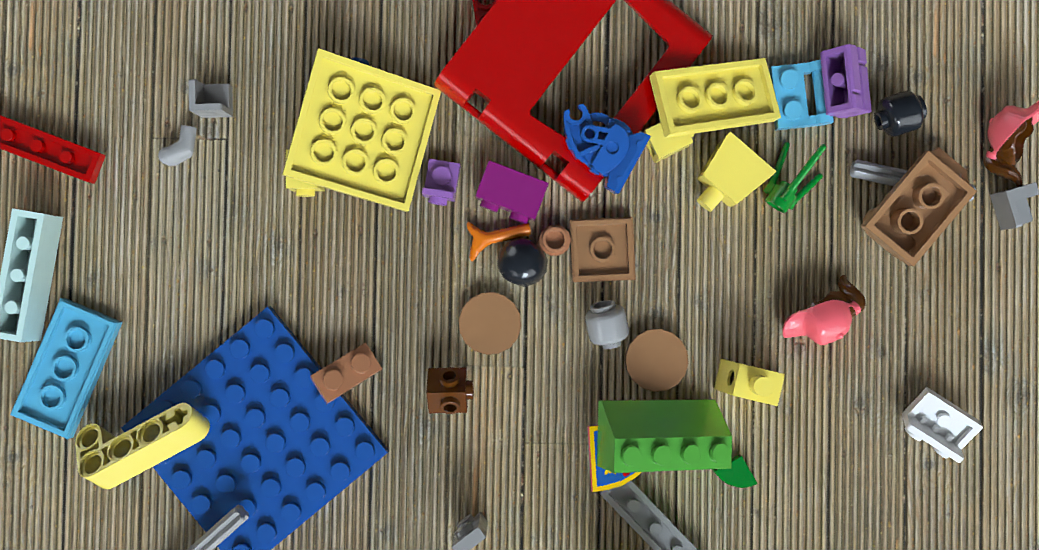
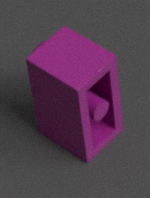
M489 160L475 197L481 201L480 207L496 213L499 208L511 212L509 218L527 224L528 219L535 222L549 183Z

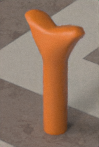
M468 221L466 225L467 230L473 237L469 258L473 262L478 254L490 244L531 235L529 223L486 232Z

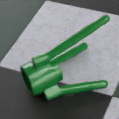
M789 142L784 143L774 168L776 172L771 176L768 185L763 190L768 194L765 198V202L768 205L786 214L788 209L793 210L797 202L823 178V174H817L797 192L796 188L825 151V144L820 145L791 184L782 180L778 185L776 183L790 147Z

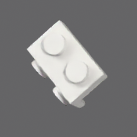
M928 387L902 413L905 430L912 438L917 441L923 439L932 445V448L940 456L946 459L950 457L958 463L964 459L961 449L983 428L981 421Z

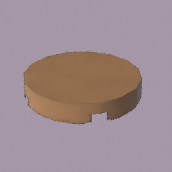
M495 292L480 293L471 298L462 308L459 318L460 334L465 343L474 351L486 355L500 354L509 349L518 339L521 329L520 313L516 305L505 295Z
M649 329L639 333L628 344L625 353V366L631 379L641 388L653 392L667 391L678 385L685 376L689 364L688 353L682 340L672 332L662 329Z

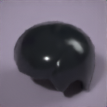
M517 238L506 242L498 254L497 266L503 278L513 284L522 287L533 285L539 282L547 272L548 259L539 244L530 239Z

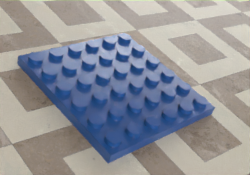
M271 306L266 307L121 427L126 432L180 403L189 404L209 420L210 429L204 439L158 463L153 468L205 532L237 505H242L249 513V518L217 546L220 550H272L389 452L388 448L344 395L326 404L310 378L311 375L322 368Z

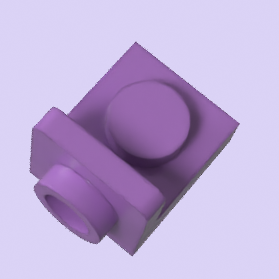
M429 159L425 187H422L421 193L424 197L429 198L428 203L447 206V201L455 202L461 168L460 163Z

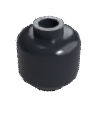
M908 90L902 91L879 101L877 112L874 113V122L879 130H884L887 135L896 137L919 129L923 119L927 116V107L920 95H915Z

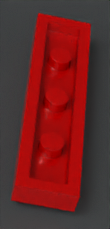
M0 115V149L95 184L106 155Z

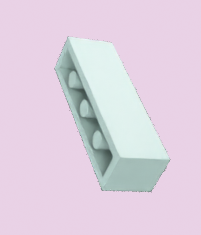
M12 208L0 273V339L16 342L41 341L63 217Z

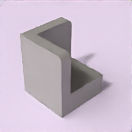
M189 79V111L201 118L233 117V86L230 84H203L197 79Z
M1036 182L990 195L1001 230L1018 228L1025 223L1033 221L1027 198L1039 195Z

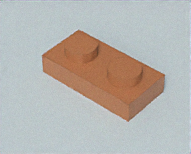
M365 342L317 371L310 378L326 404L380 372L382 367Z

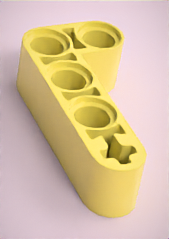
M180 403L117 437L97 424H88L79 431L75 439L79 475L103 489L114 488L200 442L208 434L210 422L189 404Z

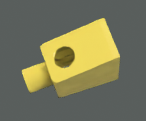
M730 131L720 140L697 178L707 187L699 196L697 202L709 212H712L720 201L732 207L774 175L776 170Z
M721 358L714 389L736 397L777 406L785 374ZM734 371V380L730 385V377Z

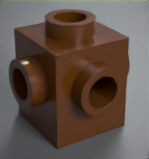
M466 367L428 368L426 395L429 414L467 413L468 400L474 399L473 380H467Z

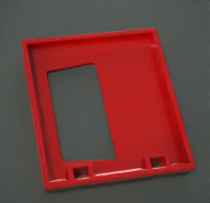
M497 0L443 68L434 86L582 203L604 177L591 173L589 171L590 168L584 162L582 163L579 159L575 160L571 151L568 150L565 142L566 138L531 116L530 110L616 0ZM624 0L668 45L667 50L614 117V119L624 122L632 130L633 134L639 133L657 110L649 76L655 71L690 67L713 37L710 32L670 0ZM475 93L488 102L482 113L468 102ZM551 154L566 164L559 174L545 163Z

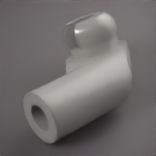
M181 125L179 141L162 148L158 154L159 160L168 166H176L191 158L194 152L197 128Z

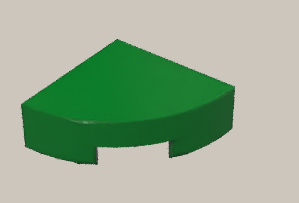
M740 454L732 458L731 469H713L714 473L730 486L747 488L758 484Z

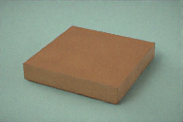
M633 217L569 220L572 283L636 280Z

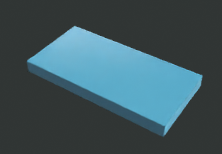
M60 298L10 415L66 439L73 438L123 322L69 299Z

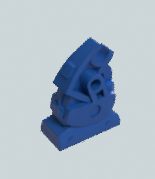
M584 104L577 106L581 111L580 120H573L570 117L569 109L564 111L563 127L568 150L571 151L575 160L579 159L582 163L584 162L590 168L589 171L591 173L606 177L604 188L613 194H619L651 136L643 132L633 134L632 130L624 122L611 118L604 113L596 112L589 114ZM593 122H601L605 127L595 126Z

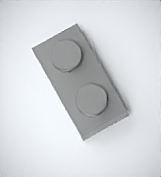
M481 512L475 517L472 514L467 515L456 525L458 529L454 532L455 536L451 548L453 550H471L486 538L488 521Z

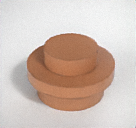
M560 225L547 226L539 237L540 247L550 256L562 255L568 250L571 242L569 232Z

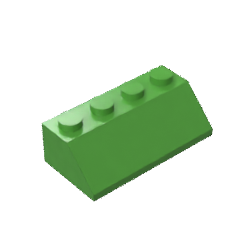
M598 400V467L612 473L731 469L732 434L716 400Z

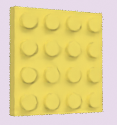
M318 48L282 175L408 212L441 91Z

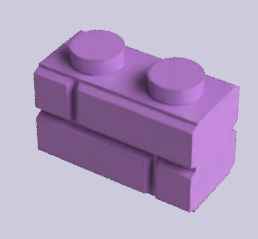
M846 44L820 52L826 115L842 119L872 112L868 70L865 67L867 63L866 50L852 44Z

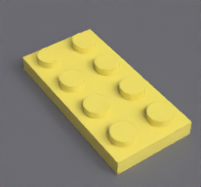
M766 58L655 71L649 76L665 138L775 122L781 118Z

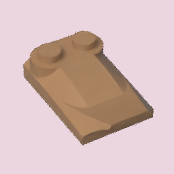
M940 147L932 151H924L878 206L870 209L865 214L861 227L870 238L892 256L908 266L914 267L977 191L968 182L967 170Z

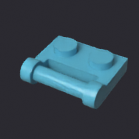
M821 60L771 66L769 68L781 118L774 122L775 131L834 123L833 116L826 115ZM812 74L816 115L811 116L808 115L804 75Z

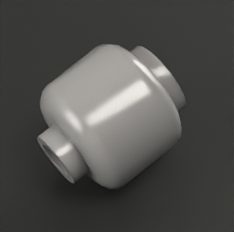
M613 300L599 301L590 306V310L585 315V323L590 341L595 345H601L603 349L619 347L621 341L629 335L625 309L615 304Z

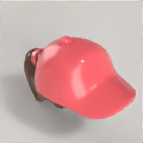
M1039 100L1028 108L1008 105L994 118L989 120L990 125L987 130L990 148L984 157V166L993 174L1011 180L1017 187H1021L1023 181L1015 165L1023 154L1026 138L1034 131L1033 125L1039 121Z
M842 275L838 281L839 291L829 292L823 300L813 302L808 309L795 312L786 319L782 329L783 337L807 336L819 345H827L842 339L850 329L852 317L865 309L866 301L864 295L847 280L846 275Z

